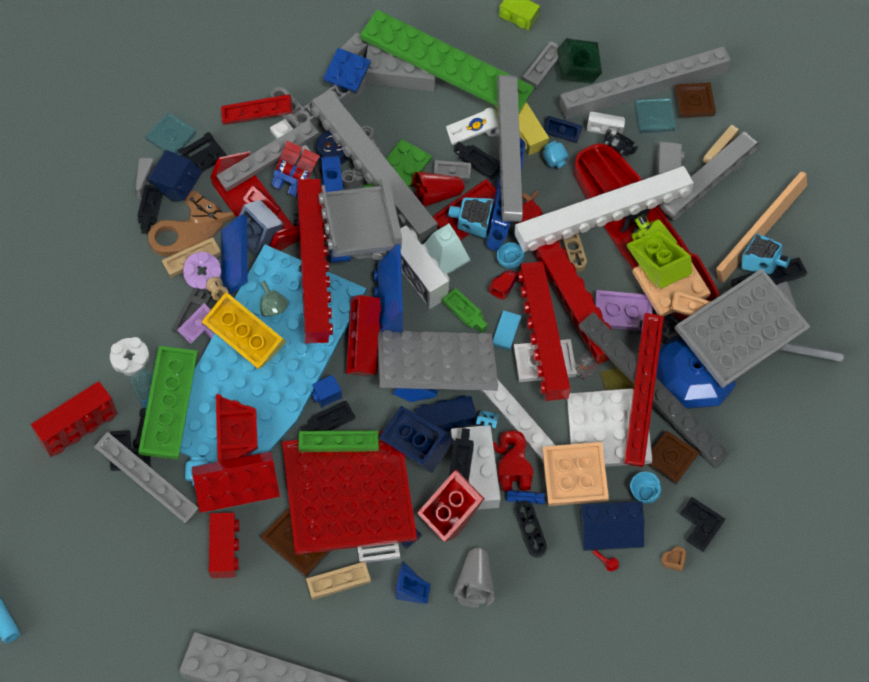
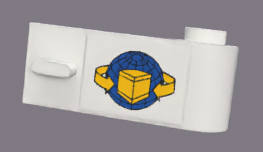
M487 108L483 112L446 126L452 145H456L458 141L463 142L485 132L491 137L498 136V110Z

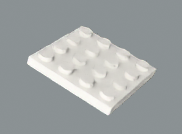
M633 389L570 393L567 402L571 444L602 442L605 467L627 465L623 464ZM648 434L645 464L652 463L650 434Z

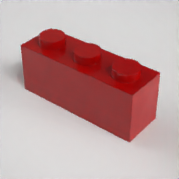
M210 513L209 574L211 578L236 577V571L239 570V558H236V551H239V539H236V532L240 530L239 519L235 518V513Z

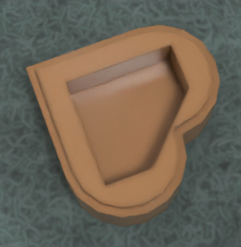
M677 546L672 551H667L662 555L661 563L664 567L679 572L683 571L686 560V550Z

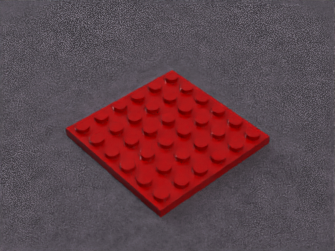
M378 431V439L383 431ZM380 439L379 451L299 452V440L282 442L295 555L417 541L407 469L403 454Z

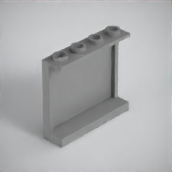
M382 178L381 186L326 192L325 185H322V193H319V203L324 206L321 209L323 220L326 219L327 222L324 224L325 234L330 237L327 239L328 249L332 250L333 257L390 251L396 244H401L402 249V234L389 178Z

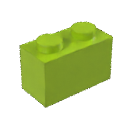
M503 0L499 9V17L529 31L539 17L540 5L529 0Z

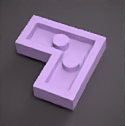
M205 303L202 304L177 329L190 344L202 332L210 339L214 336L215 333L202 323V320L211 309Z

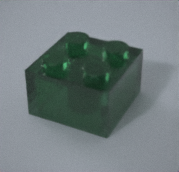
M566 38L557 48L561 80L593 84L602 74L598 42Z

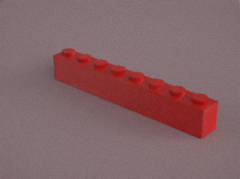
M543 261L521 263L520 271H517L518 282L522 283L520 293L521 297L525 298L523 303L524 313H528L529 317L527 318V328L531 329L532 332L530 334V342L535 347V350H533L534 361H538V366L536 367L537 376L541 377L542 381L540 382V392L545 395L546 401L569 399L571 388Z

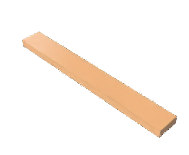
M800 172L719 264L716 268L718 281L725 282L742 262V255L756 233L764 236L807 187L806 173Z

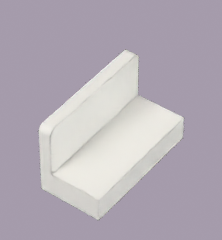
M590 112L586 131L605 134L606 130L610 129L613 130L611 134L616 135L617 132L622 134L625 118Z

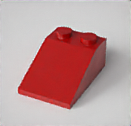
M455 470L417 514L446 542L454 539L462 531L485 498L458 470Z

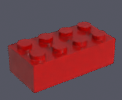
M98 381L30 425L38 441L48 455L52 457L62 453L67 446L79 442L87 433L96 431L98 426L104 422L113 420L118 413L111 396L100 381Z
M271 451L192 467V476L200 513L280 497Z

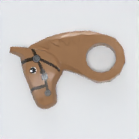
M191 191L186 200H184L190 209V220H164L154 224L148 232L149 246L158 255L163 257L172 256L214 237L222 228L224 222L232 219L235 215L233 212L223 213L216 204L206 199L197 191ZM170 230L178 235L176 242L170 246H162L156 242L157 236L163 231Z

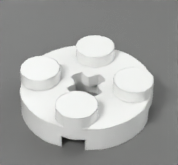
M137 337L122 339L111 346V364L115 371L124 373V375L133 376L141 373L145 369L147 362H149L148 348ZM129 353L134 354L132 360L125 358V356Z

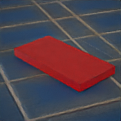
M488 179L472 188L432 216L437 222V229L439 230L450 224L460 241H462L471 233L458 229L459 218L448 216L450 206L461 207L463 198L493 199L494 203L496 188Z

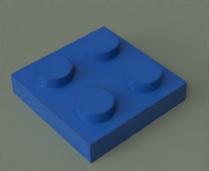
M338 48L323 79L325 82L357 94L370 67L371 60Z

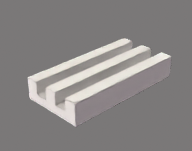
M392 543L394 544L392 546L363 550L362 548L375 546L358 547L360 563H371L399 559L398 543ZM395 550V553L363 557L365 554Z

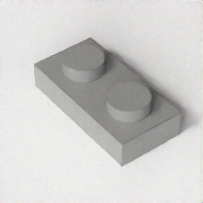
M435 160L434 173L458 176L464 182H470L471 163Z

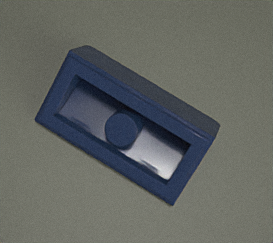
M548 116L544 131L548 135L577 143L583 126Z

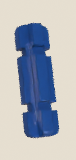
M508 490L506 499L508 502H515L517 500L518 502L528 501L531 504L536 502V504L543 505L545 504L546 495L542 492L535 494V492L530 491L516 492V490Z

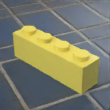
M526 102L519 114L520 138L526 143L525 151L529 156L543 150L549 142V137Z

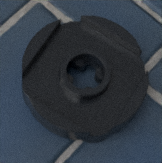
M606 130L603 136L605 138L603 142L606 145L619 148L618 151L625 156L636 153L638 145L633 146L635 142L621 133L617 132L614 135L611 134L613 130Z

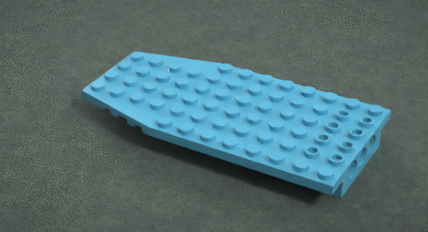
M264 244L248 273V282L240 287L235 299L287 342L262 368L258 369L216 333L214 334L195 368L180 453L190 458L205 457L206 461L210 463L218 462L216 394H220L222 397L232 401H238L242 405L251 406L257 410L258 449L246 456L272 451L273 447L286 436L289 429L298 422L312 396L311 393L314 391L312 384L320 381L348 328L350 298L365 295L367 292L366 288L326 272V276H330V288H327V292H331V303H328V307H332V319H329V323H333V335H329V343H305L301 260ZM262 281H266L270 291L275 290L289 301V305L283 313L267 317L262 315L260 305L263 295L266 294L261 284Z

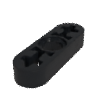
M520 501L516 505L515 515L528 552L533 557H542L546 552L547 544L535 510L530 502ZM521 507H524L525 510H528V512H527V517H528V519H527L526 521H525V518H526V517H525L524 513H523V512H520V511H521ZM532 524L536 527L537 531L529 534L526 532L525 527ZM536 537L537 545L542 546L540 551H537V549H533L535 545L533 539Z

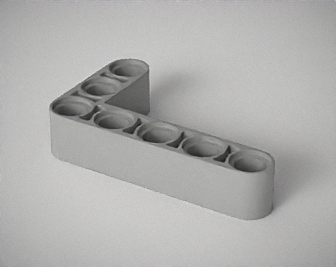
M365 77L357 94L335 85L327 91L331 90L342 105L345 106L365 91ZM276 87L272 90L271 97L288 95L290 93L282 87ZM293 97V113L281 115L293 128L310 120L314 127L322 122L319 117L316 118L312 113V101L302 107Z

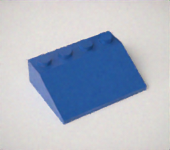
M396 244L378 262V270H374V282L378 281V287H374L375 298H380L381 305L379 332L385 330L392 332L403 331L401 244Z

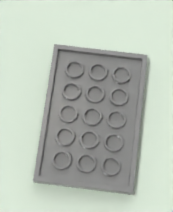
M763 269L749 276L675 326V330L722 388H725L810 328L809 324Z
M390 330L378 333L380 388L498 391L492 334L427 331L392 332Z

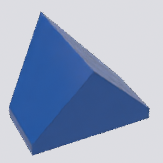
M403 561L399 571L396 599L427 604L431 584L425 582Z

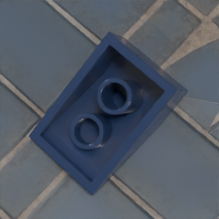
M400 406L379 437L380 440L433 473L454 441L445 431L403 406Z

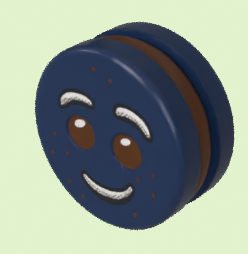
M330 131L323 133L318 138L317 155H320V161L321 157L339 156L340 165L348 160L349 157L344 154L342 146L334 141Z

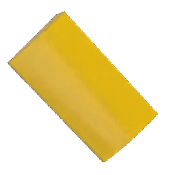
M227 292L202 320L203 324L258 369L262 368L287 342Z

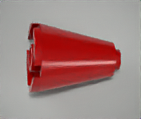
M419 171L415 172L412 177V187H415L416 190L414 195L424 207L459 196L465 189L464 181L458 176Z

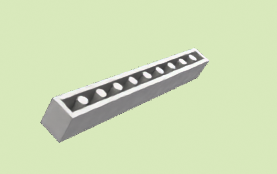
M720 47L560 95L559 108L564 119L568 120L673 89L675 84H690L727 73L731 59L725 47Z
M329 90L313 99L312 113L316 118L319 117L325 130L331 132L334 141L342 146L344 154L353 160L355 168L358 171L361 170L366 182L372 184L373 187L381 186V179L389 178L399 223L404 226L407 225L410 231L413 230L419 242L436 232L437 222L334 93Z

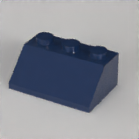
M642 502L582 504L580 521L583 551L644 548L645 520Z

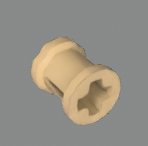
M212 277L206 283L207 290L212 293V298L216 301H219L225 292L229 293L219 277Z

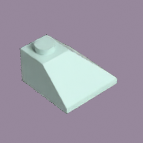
M450 224L434 232L424 243L430 257L436 259L440 270L446 272L447 275L471 261Z

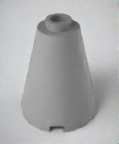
M474 548L468 552L456 584L454 598L457 597V602L462 605L476 608L479 607V604L486 603L485 606H489L495 600L489 556L482 548Z

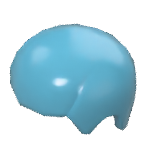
M508 242L497 251V260L505 269H516L524 262L525 252L517 243Z
M639 472L632 478L630 483L631 492L638 502L650 504L660 497L662 491L660 481L651 472Z

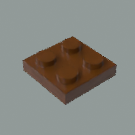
M710 82L675 84L674 89L680 118L715 116L716 109Z
M666 430L651 450L652 463L647 465L677 484L697 458L699 452Z

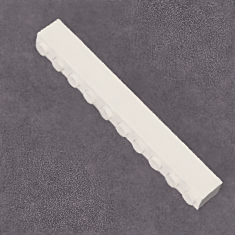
M682 166L515 225L514 235L523 252L533 251L540 246L550 245L557 240L570 238L574 234L587 232L591 228L604 226L608 222L621 220L625 216L638 214L642 210L652 209L662 203H669L673 199L686 197L692 192L694 182L685 167Z

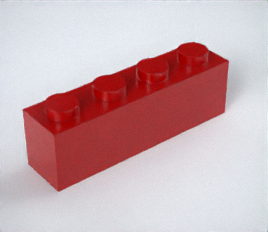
M364 295L350 298L346 374L366 377L376 374L378 369L380 298Z

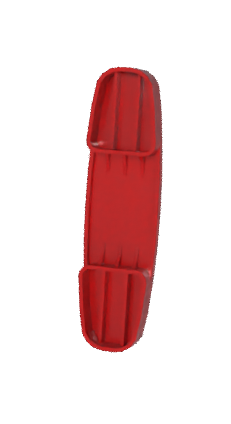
M598 143L580 151L575 159L574 176L586 199L642 181L641 177L626 160L606 144ZM658 206L652 208L647 216L648 222L660 220L676 239V244L691 255V262L711 292L710 296L704 298V300L712 302L718 298L720 294L699 256L690 253L683 240ZM626 216L621 220L606 223L603 226L605 231L632 269L640 266L627 247L628 243L633 242L632 232L637 224L630 222L628 230L623 233L621 230L626 221ZM678 312L671 313L681 321L689 317Z

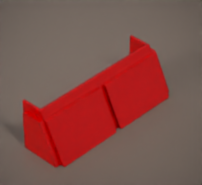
M250 151L219 157L210 176L211 184L236 218L239 217L244 204H247L243 198L252 185H257L275 202L256 175L228 192L217 179L216 175L248 157L251 153ZM281 210L277 217L284 224L282 229L276 232L269 245L279 251L296 243L299 238V225L293 226Z

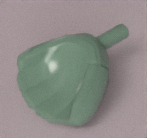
M262 281L261 284L266 292L262 297L260 305L262 315L267 317L283 313L287 309L289 301L275 290L270 291L266 281Z

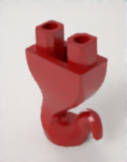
M519 431L504 432L500 435V446L493 442L495 452L503 454L507 451L508 445L515 446L498 463L497 477L501 491L512 490V482H519L520 490L522 491L530 490L534 474L532 465L525 457L526 438Z

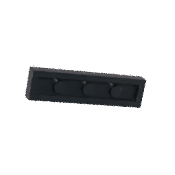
M798 257L790 260L787 268L777 265L773 273L767 275L778 285L804 277L807 271ZM756 272L732 279V287Z

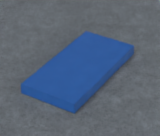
M242 214L222 229L221 280L230 295L248 282L247 216Z

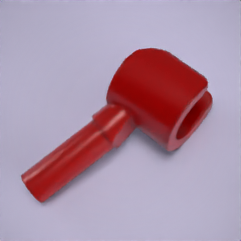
M596 549L593 551V554L604 563L609 572L619 568V562L615 557L608 560Z

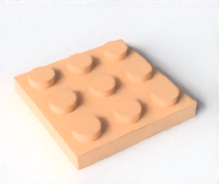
M693 263L691 275L662 289L649 280L641 266L634 268L632 271L655 311L660 316H666L674 312L671 311L674 292L676 291L701 299L709 297L711 293Z
M602 442L542 447L548 506L609 501Z

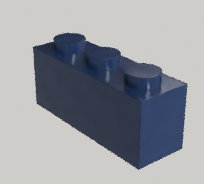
M458 396L454 400H441L432 405L423 404L414 409L416 415L443 431L475 425L477 422V414L471 396Z

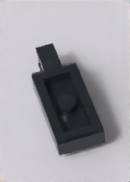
M459 141L454 146V152L459 155L463 162L471 163V167L488 178L493 179L500 170V161L476 146H465Z
M145 185L138 212V223H141L140 229L142 230L141 234H148L151 225L156 224L163 193L156 186Z
M343 401L312 416L308 421V425L301 427V431H331L354 420L355 415L347 401Z
M462 428L461 439L456 438L454 441L449 476L455 470H458L469 482L474 441L469 440L470 429Z

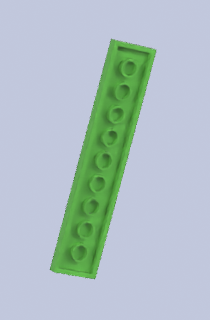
M378 9L360 34V39L498 107V75L510 74ZM517 78L518 109L520 114L534 91V86Z

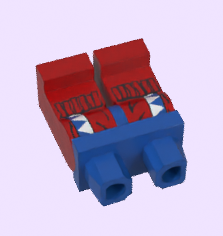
M287 141L273 173L272 186L281 190L286 181L291 184L287 193L297 197L298 179H309L320 155L304 148L301 158L296 165L303 148Z

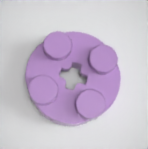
M204 251L189 256L183 267V276L186 283L190 287L200 290H206L207 281L212 277L220 278L221 274L219 261L213 255ZM199 266L206 268L205 272L207 274L205 276L197 274Z

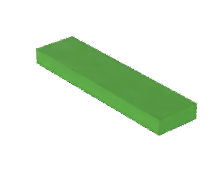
M378 430L299 431V452L379 451Z

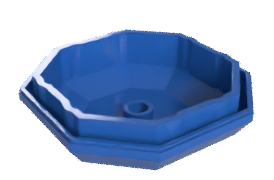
M683 339L670 344H664L659 351L656 377L686 409L720 406L736 386L735 381H733L725 388H722Z

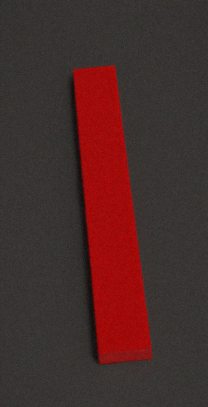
M644 313L623 464L644 467L664 316Z

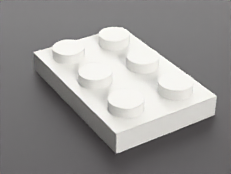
M571 339L560 340L568 378L576 377L577 373ZM531 343L514 344L513 349L518 381L541 380V377L537 376L536 370L538 361H534L533 357L534 345H531Z

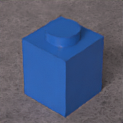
M333 375L312 384L314 391L311 393L312 399L315 403L318 402L321 408L342 399V390Z

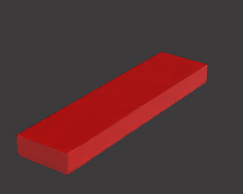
M288 94L221 106L222 123L227 125L292 114V97Z

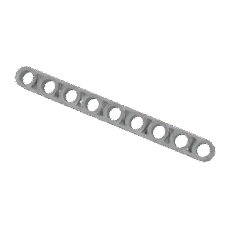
M498 75L497 94L502 221L521 222L523 209L517 76Z

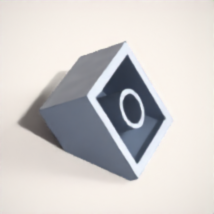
M261 200L244 204L240 215L247 216V248L255 256L259 255L264 244L267 246L271 244L276 232L280 231L284 224Z

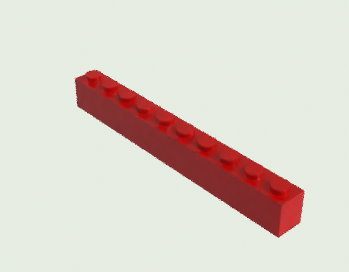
M298 179L297 182L305 343H329V335H333V323H329V319H332V307H328V303H331V292H327V288H330V276H326V272H329V261H325V257H328V245H324V242H327V235L325 230H323L326 219L323 220L321 211L324 206L319 203V193H322L320 179Z
M534 200L522 204L523 214L521 222L543 214L541 207L536 205ZM559 240L553 244H546L533 250L532 252L537 261H543L549 282L597 365L610 360L578 327L581 322L594 312L611 330L609 323L605 322L602 318L603 315L600 308L595 306L592 294L585 289L583 279L578 277L575 265L568 260L566 250L561 248Z

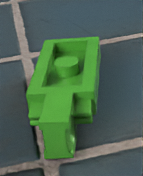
M454 288L442 298V303L471 329L475 327L480 333H484L487 330L488 324L483 320L482 311L457 288Z

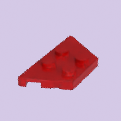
M216 394L218 462L244 457L257 450L256 408L242 405L238 401H232L222 397L220 394Z

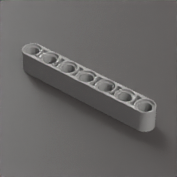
M747 132L741 133L691 177L694 184L692 192L688 196L673 199L669 203H662L660 210L673 221L678 219L758 148L759 142Z

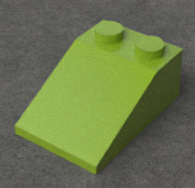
M660 230L627 244L628 249L649 280L660 289L692 274L691 255Z

